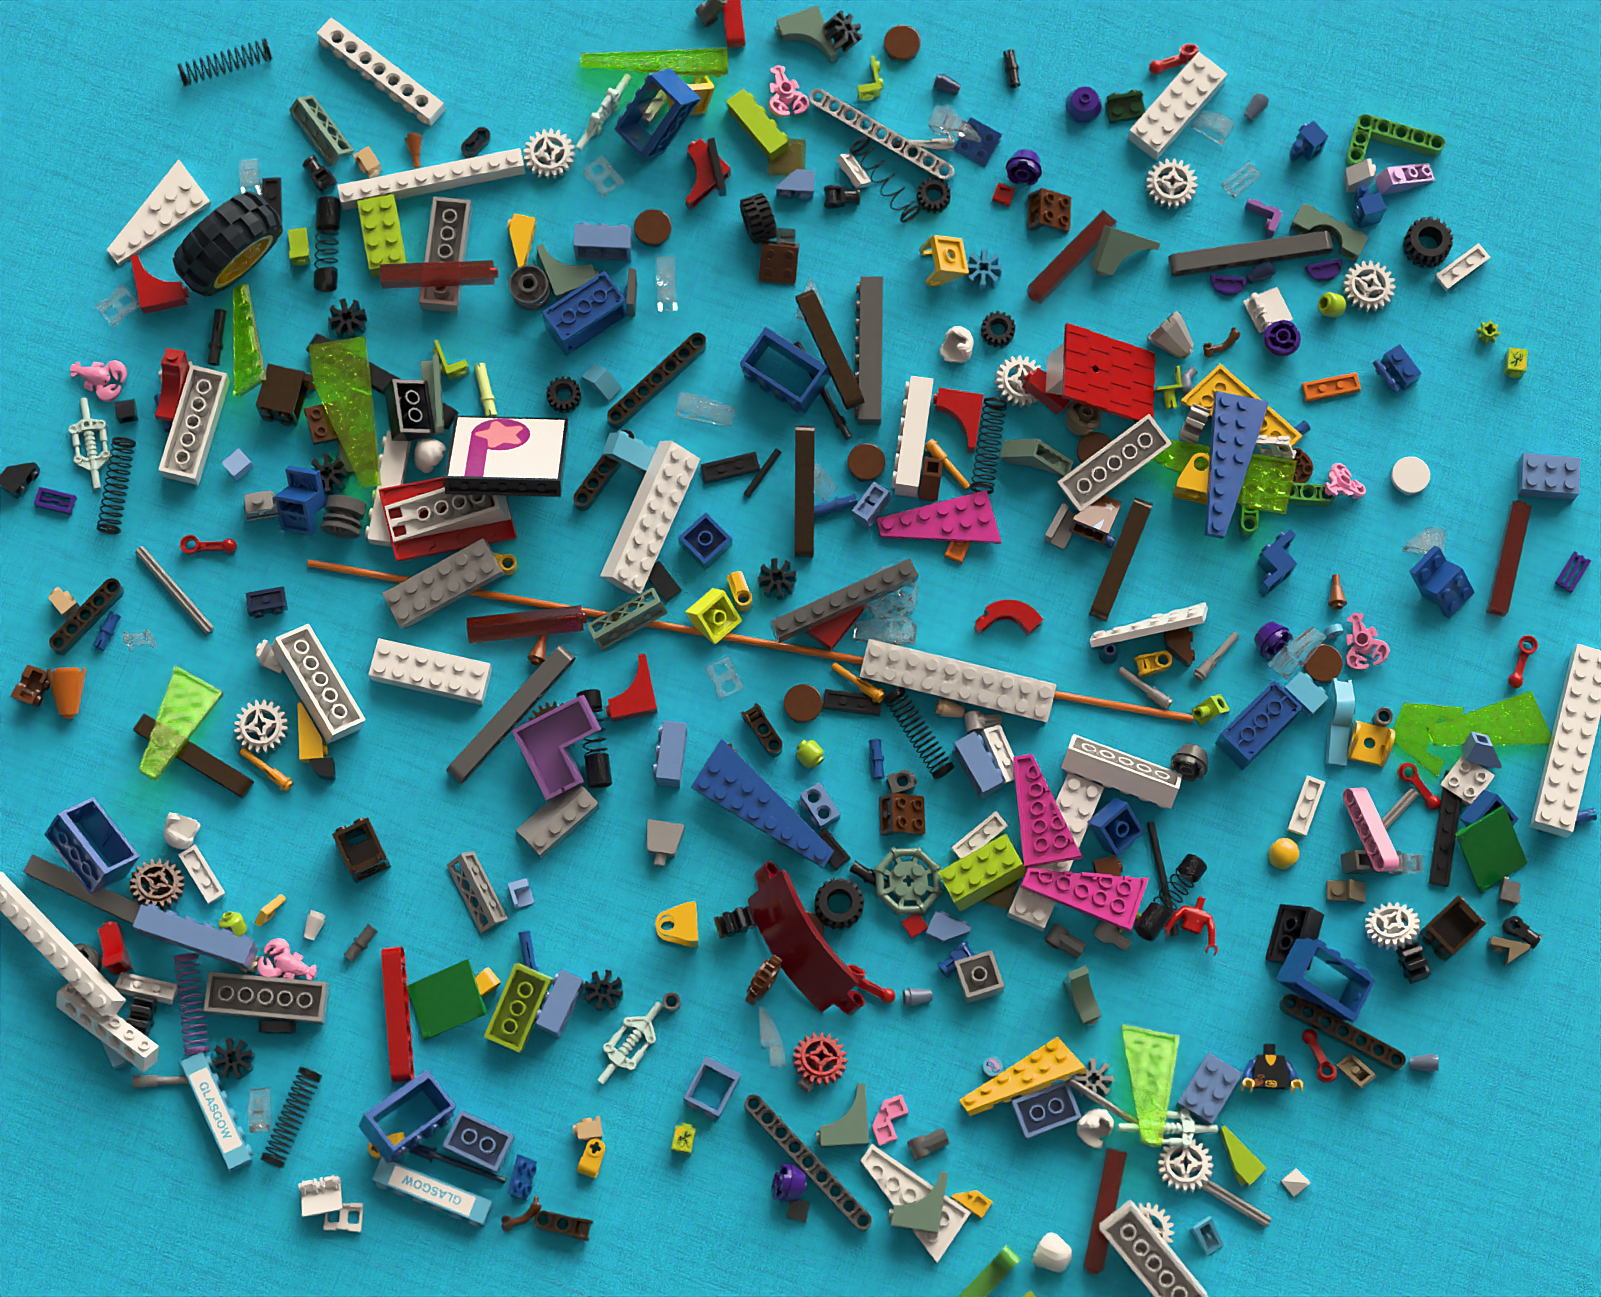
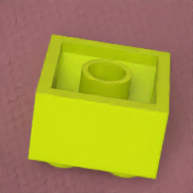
M714 588L685 611L694 627L713 644L719 642L742 622L725 591Z

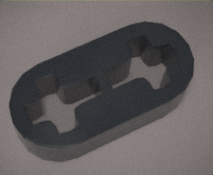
M479 127L462 143L461 151L465 158L476 157L487 146L491 139L489 130L485 127ZM479 134H481V135H484V134H485V137H486V138H485V139H484V138H480V139H479ZM473 146V152H467L466 147L471 148Z
M262 1021L259 1022L258 1032L264 1034L296 1033V1023Z

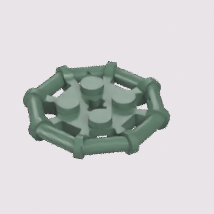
M893 847L878 866L874 867L873 871L875 872L877 890L875 895L895 912V915H924L935 900L942 896L943 891L941 890V880L938 874L941 867L928 857L920 847L905 849ZM900 856H913L912 861L901 862ZM918 859L924 862L929 869L925 871L922 865L917 864ZM893 860L896 866L891 871L886 870L885 868ZM931 873L933 878V887L928 886L927 875ZM883 876L888 877V888L884 889ZM906 876L912 879L913 883L910 886H907V883H903ZM925 891L930 893L929 897L922 903L920 897ZM892 893L895 896H897V899L899 900L898 903L891 899L887 894ZM914 901L916 906H904V902Z

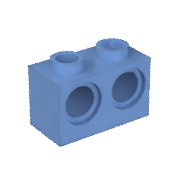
M873 482L853 508V520L869 529L890 502L889 491Z
M820 782L800 794L801 800L799 803L804 811H809L811 814L809 819L815 827L818 826L821 830L840 818V812ZM816 795L819 800L816 803H811L808 797ZM821 811H826L829 817L821 819L818 814Z

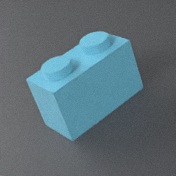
M1301 671L1284 688L1302 706L1301 710L1310 718L1329 698L1327 692L1322 687H1317L1313 683V679Z

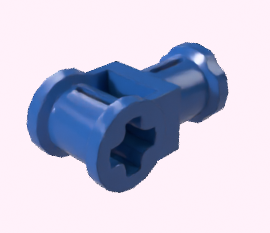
M965 941L949 954L948 959L942 963L939 962L937 966L943 975L948 978L956 970L954 961L977 954L972 952L968 942Z

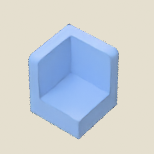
M239 448L222 462L235 481H238L253 468L251 461Z
M527 878L508 884L516 909L534 904Z

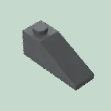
M1353 850L1340 855L1343 874L1381 873L1374 869L1366 850ZM1395 851L1399 858V867L1395 871H1402L1401 851Z

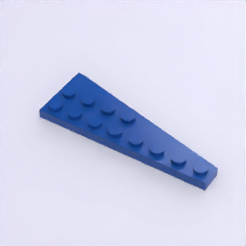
M1220 391L1214 393L1205 536L1220 539L1226 536L1268 407V401Z
M721 739L695 779L691 789L824 869L834 850Z

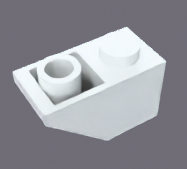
M1371 158L1346 168L1343 175L1346 193L1357 191L1358 187L1362 184H1366L1369 189L1371 183H1373L1374 176H1376V167L1372 165Z

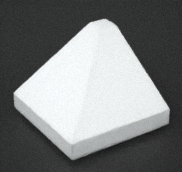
M1297 1169L1281 1180L1293 1197L1310 1184Z

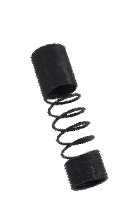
M323 196L317 199L316 230L319 232L318 234L328 236L340 234L337 231L340 229V199L332 196ZM324 232H335L338 234H327ZM316 234L315 238L319 242L315 244V248L318 251L314 256L318 260L314 263L317 269L314 271L313 287L318 291L331 292L337 289L338 269L335 267L318 268L316 263L318 261L337 263L338 260L335 258L319 259L316 254L318 252L337 254L339 251L331 248L319 250L317 244L337 245L339 242L332 239L320 241L317 238L318 234ZM325 241H334L337 243H326ZM325 250H333L337 252H325ZM331 259V260H336V261H332V262H331V261H324V260Z
M588 689L576 694V697L585 696L592 712L603 711L601 709L603 706L600 690ZM603 718L596 719L597 722L604 721ZM584 738V740L588 741L583 745V748L589 751L584 755L589 788H604L613 784L609 754H589L594 751H605L608 748H585V745L588 743L605 741L607 738L594 740Z
M1187 854L1176 868V874H1172L1170 881L1165 883V889H1161L1159 896L1155 897L1153 902L1145 909L1133 925L1135 932L1141 938L1147 941H1154L1172 915L1164 906L1156 903L1155 899L1160 898L1168 908L1177 910L1175 903L1165 897H1161L1160 894L1163 890H1166L1173 900L1182 903L1183 899L1172 890L1166 889V885L1171 883L1179 893L1188 895L1186 888L1176 882H1172V877L1176 875L1185 886L1193 888L1194 884L1192 882H1198L1207 870V866L1201 858L1194 854ZM1180 877H1183L1186 880H1188L1192 884V886H1189L1186 883H1184L1180 879ZM1174 884L1182 887L1187 894L1178 890ZM1168 891L1177 895L1181 899V901H1178L1174 897H1172ZM1163 899L1171 902L1176 908L1174 909L1167 905Z

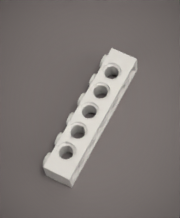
M70 982L57 991V1008L142 1072H145L158 1061L159 1046L126 1023L118 1015L101 1016Z

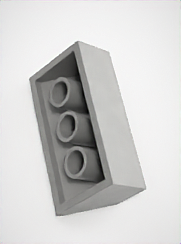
M579 784L550 799L515 831L542 859L599 809V803Z

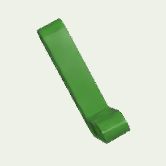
M1362 114L1355 124L1345 164L1347 167L1363 161L1369 139L1430 157H1437L1441 154L1445 146V139L1438 134L1373 115ZM1360 123H1365L1368 127H1363ZM1378 128H1383L1386 132H1380ZM1396 134H1402L1403 138L1398 137ZM1360 139L1363 141V143L1359 144L1356 142V140ZM1414 139H1419L1421 143L1415 142ZM1432 144H1437L1439 148H1434ZM1351 156H1356L1359 160H1353Z
M1249 479L1243 484L1240 494L1239 532L1245 537H1250L1255 533L1258 527L1259 502L1328 507L1332 504L1335 497L1333 495H1329L1330 499L1322 497V493H1326L1324 485ZM1252 487L1255 492L1249 493L1246 488ZM1269 488L1273 490L1274 494H1267L1265 492V489ZM1284 490H1290L1293 495H1285ZM1303 492H1309L1311 497L1306 498ZM1251 505L1254 510L1248 511L1245 506ZM1250 523L1253 529H1246L1244 524Z
M1006 1245L958 1297H986L1016 1266L1021 1258Z

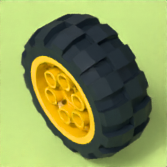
M245 192L244 194L240 193L206 216L177 248L172 259L177 275L193 292L204 297H210L221 290L223 291L249 272L275 245L283 231L280 216L258 194Z

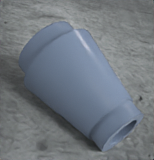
M1257 92L1256 95H1253L1244 116L1253 121L1268 106L1269 99Z
M908 987L907 990H903L905 1006L909 1005V1007L932 1001L933 999L931 989Z
M1431 1053L1410 1057V1069L1431 1073L1438 1071V1055Z

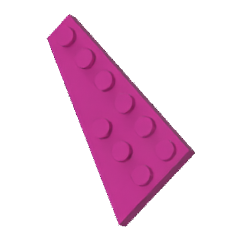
M987 490L876 518L881 538H913L917 540L933 539L935 541L947 542L972 541L1001 544Z
M1033 754L1013 757L1024 866L1030 868L1083 858Z
M1028 868L1020 888L1130 932L1149 878L1118 877L1110 874L1071 873V871L1058 872L1049 869Z

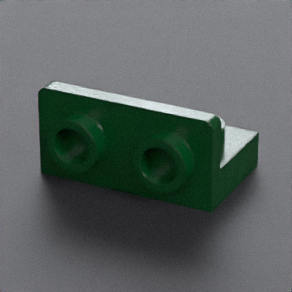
M1130 90L1123 94L1112 93L1106 97L1105 106L1109 124L1140 119L1146 112L1142 90Z

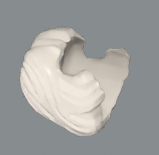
M954 326L946 332L944 344L941 345L939 354L943 356L945 361L962 363L971 357L974 342L970 331L960 326Z
M432 438L418 441L414 450L416 467L421 469L423 473L433 471L434 468L432 466L439 464V461L444 457L443 452L445 454L446 446Z
M169 813L163 830L165 841L174 848L188 849L192 845L194 836L201 825L197 820L190 817L186 818V816Z
M1090 1110L1078 1120L1077 1134L1086 1145L1094 1149L1102 1148L1103 1141H1100V1138L1111 1133L1114 1127V1119L1107 1110Z
M1050 1232L1037 1245L1032 1262L1037 1267L1060 1273L1071 1263L1072 1250L1057 1234Z

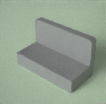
M1062 503L1044 536V541L1062 550L1065 549L1073 534L1069 531V528L1076 515L1068 511L1069 506Z

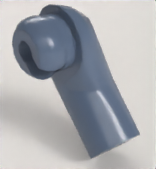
M1192 366L1181 375V390L1184 394H1188L1193 389L1191 379L1197 374V370Z

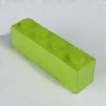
M743 88L726 100L727 110L767 158L773 161L789 149V139L784 132L781 133L777 129L776 122L766 116L765 109L755 103L754 96L750 92L747 93Z

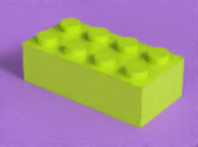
M394 194L357 200L371 277L408 271Z
M1004 834L940 870L938 874L961 912L1023 877L1026 868L1008 836Z
M514 964L484 1037L519 1053L523 1052L536 1023L535 1016L538 1010L542 1009L543 999L547 991L550 990L553 978L522 964Z

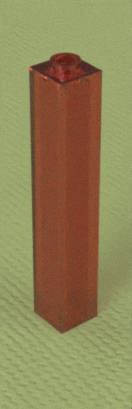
M1102 210L1028 285V297L1032 301H1037L1041 304L1098 246L1104 225L1115 228L1117 221L1106 211Z
M493 260L380 264V284L382 289L495 285V278H498V267L494 266Z
M1513 501L1509 506L1486 613L1505 617L1509 611L1532 507L1524 501Z
M581 605L467 618L469 644L584 631L583 623H587L586 612H582Z
M1109 1148L1105 1152L1082 1268L1087 1269V1273L1098 1275V1272L1104 1271L1109 1240L1100 1230L1099 1224L1116 1211L1127 1152Z

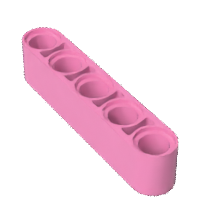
M1345 789L1343 801L1374 869L1377 872L1397 870L1399 858L1367 789Z

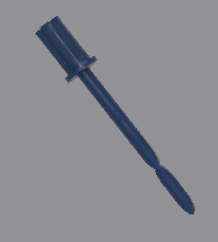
M419 1144L413 1150H409V1153L430 1160V1163H432L433 1159H437L500 1183H505L506 1181L504 1177L436 1153V1147L433 1149Z

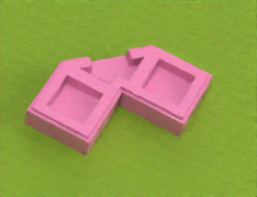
M902 1094L883 1101L872 1125L878 1146L898 1139L891 1120L909 1114Z

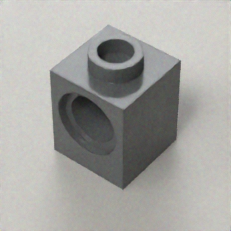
M909 769L887 775L886 778L891 793L905 794L914 791L915 784H917L915 774L910 773ZM901 778L908 782L904 787L899 786L897 783Z

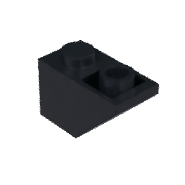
M34 462L7 466L0 475V488L18 499L19 496H23L26 493L27 486L31 481L37 479L40 468Z

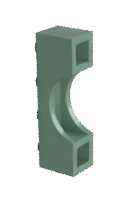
M1303 203L1290 226V229L1300 234L1329 231L1339 243V254L1354 262L1357 261L1369 238L1362 231H1355L1346 223L1338 222L1329 214L1321 213L1315 207Z

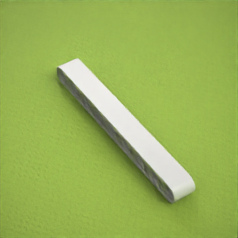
M814 89L810 93V101L817 107L937 177L949 180L954 176V168L949 163L822 89ZM818 93H822L823 100L817 103L815 97ZM834 102H838V110L832 112L831 105ZM853 111L855 117L853 120L848 121L846 118L847 113ZM869 120L870 128L863 130V122ZM880 130L886 131V137L883 139L878 138ZM896 139H901L902 141L900 148H894L893 146ZM912 148H917V156L911 158L909 151ZM928 157H932L934 160L933 165L930 167L925 165V160ZM944 166L949 167V174L946 176L941 175V169Z

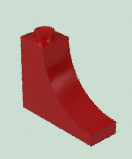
M701 138L697 141H692L687 147V157L693 163L697 174L694 188L685 198V205L689 210H692L717 188L708 147ZM719 157L725 181L731 175V168Z
M138 255L130 256L143 314L188 305L187 298H190L188 287H184L182 281L167 282L157 279L144 269Z
M166 348L161 361L162 388L155 417L156 420L173 423L188 375L189 364L185 351Z
M1040 368L1035 369L1033 372L1030 370L1023 378L1025 382L1022 388L1055 414L1061 412L1070 401L1062 398V395L1046 393V372Z
M939 387L938 393H934L933 404L936 405L935 411L952 417L961 426L966 436L967 452L974 453L984 394Z
M866 604L805 631V633L827 650L832 651L866 609Z
M646 654L638 655V671L630 687L622 694L608 699L609 705L605 706L607 717H611L612 722L658 713Z
M113 921L102 924V927L98 928L103 948V966L114 976L119 975L121 972L125 973L133 970L120 925Z

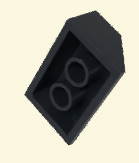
M392 379L384 387L392 441H412L434 435L435 426L428 381Z
M1280 904L1265 960L1283 965L1296 939L1305 940V938H1309L1313 941L1318 939L1324 914L1312 907ZM1311 960V962H1310V964H1309L1307 970H1310V966H1311L1312 960Z

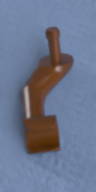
M1233 327L1229 337L1222 344L1213 346L1212 343H1205L1203 345L1204 355L1209 358L1214 353L1229 349L1240 338V332L1236 331V328Z
M537 1196L534 1197V1203L530 1205V1208L524 1215L513 1219L507 1215L503 1216L501 1219L502 1229L508 1232L512 1230L513 1226L530 1221L542 1208L541 1204L538 1203L539 1198Z

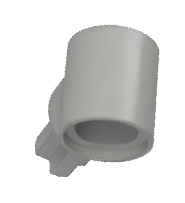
M975 710L963 715L968 735L974 731L976 734H980L985 727L1002 724L1000 714L984 716L983 713Z
M1101 921L1092 933L1104 943L1112 942L1124 951L1131 945L1130 940L1118 933V927Z

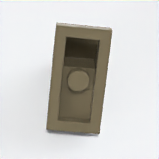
M1353 879L1348 881L1327 880L1326 901L1366 903V883Z
M1492 936L1488 939L1487 947L1492 948V951L1498 953L1506 951L1505 966L1529 950L1530 944Z
M1352 1053L1336 1064L1338 1070L1350 1079L1354 1089H1362L1377 1077L1374 1072Z

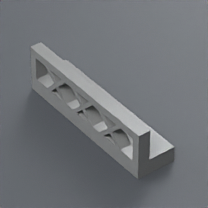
M474 851L462 853L447 864L481 933L486 932L494 925L508 920ZM458 862L462 868L461 874L458 873L455 867ZM465 880L469 882L470 890L466 889ZM474 897L479 902L478 908L473 903ZM482 915L486 916L488 924L484 925Z

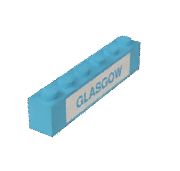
M200 1052L181 1061L180 1063L230 1172L253 1162L251 1156L254 1153L249 1144L245 1146L242 1139L246 1137L241 1126L237 1128L234 1120H237V1116L233 1108L229 1110L226 1104L229 1102L225 1090L221 1092L218 1085L221 1084L217 1073L213 1074L210 1069L213 1064L209 1055L204 1056L203 1052Z
M382 1157L372 1178L376 1182L375 1186L383 1190H387V1187L395 1190L394 1194L403 1198L406 1195L413 1197V1202L421 1205L424 1202L431 1204V1209L442 1212L444 1209L450 1212L449 1216L458 1220L461 1217L469 1219L467 1223L479 1227L480 1224L485 1226L494 1204L490 1200L392 1161L387 1164Z

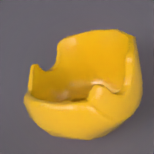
M1281 838L1270 846L1268 858L1274 867L1288 869L1296 863L1300 852L1293 840Z

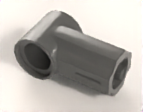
M707 0L696 8L695 13L703 25L709 27L718 20V13L728 2L727 0Z
M1054 923L1045 938V942L1052 947L1062 949L1077 959L1086 946V943L1069 934L1066 928Z
M943 1128L925 1136H918L907 1142L915 1161L950 1144Z

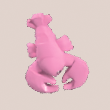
M780 65L770 69V73L775 75V84L770 83V89L772 93L776 94L769 101V110L779 117L789 116L790 112L787 111V106L795 99L792 105V110H795L793 115L802 114L808 109L809 100L803 93L795 91V89L799 88L798 83L794 79L788 81L783 73L786 69Z
M114 360L108 362L105 367H103L104 363L93 362L92 367H81L80 362L71 365V377L74 378L79 375L86 380L84 388L93 392V385H95L96 394L100 400L112 402L118 398L121 392L120 385L114 391L111 390L115 388L116 384H111L104 388L103 386L110 381V371L117 381L118 374H121V383L126 380L127 370L123 363Z
M1341 463L1331 466L1328 477L1331 484L1326 482L1324 485L1327 495H1333L1334 497L1338 494L1351 495L1354 499L1362 498L1366 493V489L1356 479L1351 481V473Z
M1353 613L1351 617H1348V622L1353 623V634L1346 635L1347 645L1354 643V646L1346 655V661L1352 669L1356 670L1369 668V664H1360L1361 661L1367 662V660L1358 655L1359 652L1369 655L1373 648L1376 647L1372 654V660L1379 656V659L1373 662L1374 665H1380L1385 662L1390 652L1387 643L1372 638L1378 636V633L1373 626L1366 629L1363 622H1361L1364 618L1362 613Z
M280 938L268 942L263 952L266 955L268 951L274 949L269 955L275 956L274 963L276 968L274 969L268 958L266 959L267 965H264L263 956H261L257 965L258 974L263 977L276 978L284 973L282 978L294 979V975L306 976L307 981H311L317 975V966L307 967L306 964L301 962L303 956L297 952L291 955L289 944L286 940Z

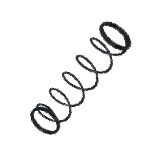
M869 137L857 140L850 147L849 152L854 156L864 155L860 164L862 169L875 168L870 177L872 182L879 183L885 181L880 190L882 196L895 194L891 200L890 208L893 210L905 208L900 216V221L905 223L913 219L920 212V207L914 206L906 211L915 201L901 208L892 207L894 198L905 187L889 195L882 194V188L895 173L884 180L873 181V173L885 160L875 166L864 168L862 166L864 158L876 146L864 153L855 154L863 150L870 142ZM867 140L861 147L852 151L859 143ZM916 210L911 216L904 219L910 212Z

